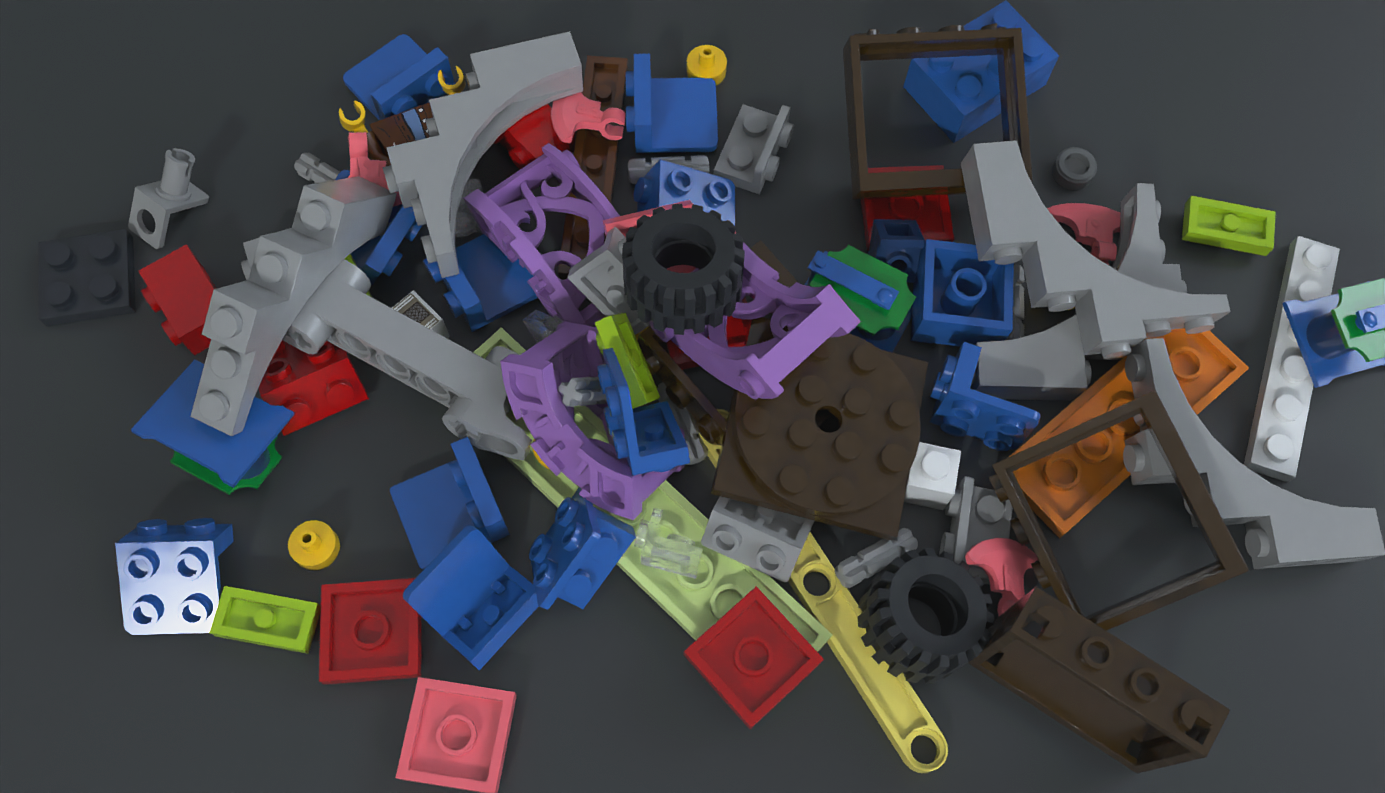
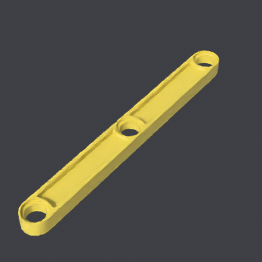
M717 409V411L727 421L729 412L723 409ZM698 433V438L703 440L708 450L707 456L716 468L721 446L716 442L710 444ZM810 532L788 580L789 584L805 609L833 634L827 642L903 762L917 773H929L940 768L948 756V744L944 735L910 683L906 681L904 674L901 673L897 677L887 672L889 665L885 661L878 665L871 657L876 651L872 645L865 647L861 637L867 633L866 628L858 627L857 617L862 613V610L858 608L859 605L849 590L841 585L840 580L835 576L834 567ZM811 572L824 574L829 581V591L821 596H814L808 593L803 584L804 577ZM926 736L935 743L937 755L932 763L922 764L913 757L911 743L915 737Z

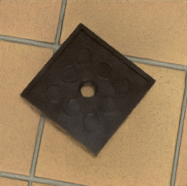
M763 317L750 319L744 346L755 345L773 339L770 328L771 319ZM787 325L783 328L786 332L789 331ZM848 333L840 337H829L780 381L779 384L783 387L784 392L777 398H758L755 400L747 394L734 389L710 494L875 537L894 540L898 537L909 470L916 457L920 441L919 413L928 362L881 350L870 342ZM828 410L835 416L839 428L832 433L822 431L815 422L816 412Z

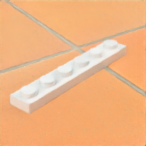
M1297 236L1290 243L1244 465L1250 470L1285 482H1289L1296 477L1314 384L1282 303L1294 299L1304 302L1331 295L1340 251L1339 248L1301 236Z

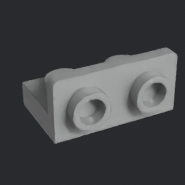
M743 104L716 163L713 175L730 179L736 187L760 195L765 180L772 182L780 163V157L776 156L779 148H787L794 130V124L789 123L791 107L782 105L777 116Z
M614 227L607 233L604 245L571 267L567 278L606 317L626 313L636 335L650 326L649 322H642L638 318L637 310L632 311L627 304V295L624 293L622 248L623 243L626 242V237L618 228Z
M964 476L955 489V495L945 507V515L952 516L950 533L944 532L939 555L945 551L953 554V562L959 564L963 560L966 563V553L977 543L993 538L1009 539L1010 520L1013 509L1010 500L1001 503L994 490L974 486V478ZM969 565L971 568L968 570V573L973 578L979 575L984 584L990 585L989 578L981 567Z
M720 496L711 512L701 544L782 582H787L810 533L814 520Z

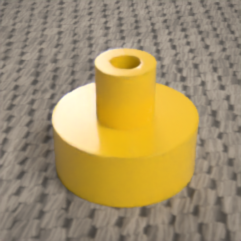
M700 45L690 51L687 57L688 78H712L716 86L724 80L727 58L721 49L713 45Z
M311 520L298 525L293 530L288 540V550L293 560L301 567L308 570H321L328 567L337 558L340 550V541L329 525L322 521Z

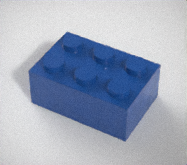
M1007 0L964 25L965 30H980L983 26L997 23V27H1006V29L1021 28L1026 97L1046 85L1059 55ZM997 55L911 59L903 87L953 143L1001 114Z

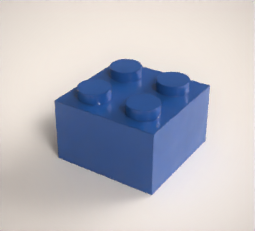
M926 239L924 248L920 251L916 281L913 283V295L916 296V299L912 305L911 341L961 347L963 342L975 345L977 342L1006 340L1013 331L1014 263L998 265L995 263V260L979 261L976 245Z

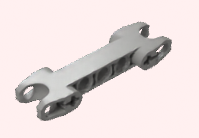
M345 259L327 275L314 291L284 335L283 341L308 354H316L325 342L328 341L445 405L449 409L442 418L444 425L460 439L468 437L471 444L478 449L523 461L530 452L532 439L526 435L523 429L515 425L506 416L512 408L506 394L500 361L510 354H519L508 348L496 346L493 347L484 359L366 295L371 287L369 278L360 268Z

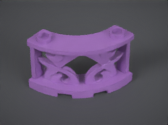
M548 143L542 147L543 155L485 194L476 189L463 199L481 232L512 263L519 259V264L523 268L526 267L530 274L534 276L527 282L547 310L556 328L564 321L593 326L596 321L603 319L605 315L593 303L579 312L578 309L586 299V296L568 278L562 280L555 274V268L558 265L565 264L573 267L581 259L565 251H552L541 255L537 250V247L544 238L546 229L544 212L569 213L588 220L589 244L587 256L604 245V226L602 220L620 215L599 188L581 170L573 154L568 150L561 152ZM555 176L561 185L550 187L546 181ZM541 185V196L535 197L531 191ZM572 192L577 198L569 197ZM532 213L536 221V229L531 232L520 230L519 224L524 222L530 224V216L528 214Z
M743 242L745 257L742 294L740 302H736L735 311L731 316L739 319H756L772 313L770 328L773 339L750 346L729 347L726 332L727 316L723 315L722 324L715 328L710 324L705 325V332L694 334L693 329L684 330V335L674 334V329L666 328L662 332L654 329L653 321H649V324L660 339L665 342L669 340L674 342L694 362L723 383L747 394L755 400L758 398L773 399L784 392L779 382L829 337H840L848 334L861 321L830 284L822 287H810L796 282L788 288L777 282L779 273L761 260ZM749 295L753 299L750 303H742V299L745 296ZM786 325L789 330L788 332L783 330Z
M564 321L557 326V331L521 355L510 354L500 361L503 382L510 406L516 420L522 417L535 441L530 444L531 447L556 476L562 472L582 489L579 493L580 496L585 497L588 501L604 510L634 520L642 512V502L673 472H680L685 464L675 466L672 470L666 472L652 471L633 476L627 459L617 458L613 436L609 435L605 420L604 407H608L607 402L606 404L584 406L588 407L602 420L609 444L601 440L587 438L574 422V407L566 406L562 403L564 395L558 391L561 382H570L571 378L598 377L597 366L605 364V361L596 341V334L599 333L597 327ZM680 428L685 439V432L682 428Z

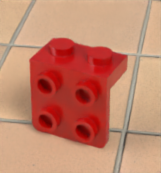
M282 340L259 385V392L263 401L270 405L284 406L294 412V416L281 430L284 436L369 399L366 389L347 352L328 341L325 342L316 354H308Z

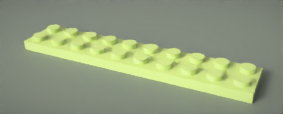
M500 328L473 353L485 359L493 347L496 346L508 348L519 355L526 350L503 328ZM573 406L574 422L587 438L601 440L609 444L602 420L586 406ZM511 409L506 416L515 425L523 429L533 442L534 437L527 428L523 418L521 417L516 420ZM531 445L530 452L524 461L504 456L557 508L565 498H572L579 488L562 472L556 476L551 470L541 465L536 459ZM665 480L642 502V512L634 520L618 516L593 504L595 508L634 528L636 538L617 562V565L695 640L756 586L817 652L832 637L833 634L769 575L703 546L701 540L709 519L668 481Z

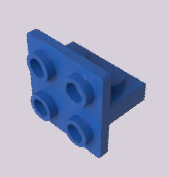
M580 487L572 498L567 497L562 501L557 509L555 522L546 534H540L535 539L529 552L538 606L546 610L552 606L557 597L584 609L636 538L632 526L595 508L593 503L580 496L579 493L582 490Z

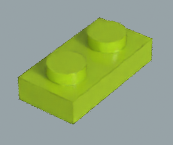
M1190 196L1184 207L1182 240L1267 256L1274 249L1276 212Z
M627 314L610 315L596 321L595 325L599 332L596 334V341L599 350L603 355V349H614L629 387L632 409L659 399L660 395Z
M224 586L209 633L216 637L309 654L321 613V606L315 602Z

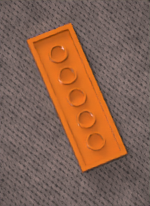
M1185 328L1171 329V332L1166 335L1154 337L1164 338L1173 372L1189 405L1197 415L1249 369L1210 330L1202 333L1187 334ZM1127 356L1122 358L1009 457L1135 400L1132 383L1128 380L1125 373ZM1134 417L1013 471L1032 511L1059 538L1066 534L1130 476V472L1127 471L1124 465L1123 452L1125 448L1124 440L1140 432V427L1135 423Z

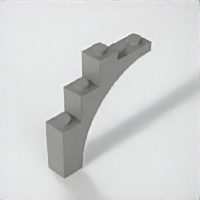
M570 31L470 54L473 72L466 73L469 91L429 100L433 118L425 119L429 138L387 147L391 165L383 167L389 192L390 194L399 192L403 208L413 207L418 226L427 224L430 235L421 237L428 264L437 262L442 278L460 274L455 249L456 214L465 184L481 156L503 132L525 115L552 101L583 91L582 64Z
M1017 141L973 144L961 162L978 260H995V263L998 265H1006L1022 259L1031 308L1048 306L1049 311L1059 312L1075 307L1085 355L1102 354L1103 359L1125 357L1131 354V348L1146 338L1166 335L1171 332V329L1185 328L1187 334L1209 331L1215 327L1214 322L1231 312L1227 294H1188L1158 288L1124 275L1091 255L1064 231L1042 203L1026 172Z
M359 176L303 186L292 229L260 236L248 280L213 290L202 335L210 338L211 342L190 417L230 436L243 431L255 394L287 330L306 301L333 269L364 243L385 234L397 193L390 194L388 189Z
M1137 183L1121 201L1120 236L1116 260L1113 261L1111 267L1124 275L1152 286L1187 293L1186 283L1184 280H1181L1180 264H1163L1165 243L1160 239L1158 226L1161 216V205L1155 199L1154 184ZM1076 314L1043 332L1013 340L977 342L975 345L982 347L970 389L1000 399L1072 401L1087 389L1091 380V365L1085 359L1120 360L1121 358L1103 359L1102 354L1085 355Z
M1164 338L1145 339L1131 349V354L1127 355L1125 361V373L1128 380L1132 383L1134 399L1156 390L1225 525L1245 523L1247 532L1245 546L1247 552L1252 557L1254 569L1358 562L1385 555L1375 508L1334 506L1305 499L1271 484L1240 463L1211 435L1189 405L1173 372ZM1141 414L1133 416L1135 423L1140 427V432L1124 440L1125 448L1123 452L1124 465L1127 471L1130 472L1132 485L1174 483L1175 480ZM1184 499L1185 508L1191 515L1193 527H1199Z

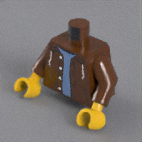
M456 66L459 80L454 85L445 83L442 70H439L438 81L443 91L449 95L461 93L466 85L464 75L458 66ZM353 101L354 107L360 115L354 121L346 119L343 111L339 108V120L343 128L354 133L367 132L368 158L370 160L386 161V166L391 165L387 147L429 138L425 119L433 118L430 103L369 124L372 130L370 132L365 127V109L360 102Z

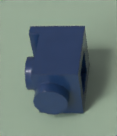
M873 219L868 254L908 274L907 282L912 283L916 281L921 248H924L925 242L917 220Z

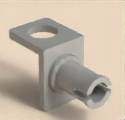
M173 148L172 151H166L160 181L135 187L128 227L155 249L164 246L171 213L207 204L209 196L189 182L195 157L192 153L183 149ZM144 209L149 211L155 220L154 232H150L143 223L142 213Z

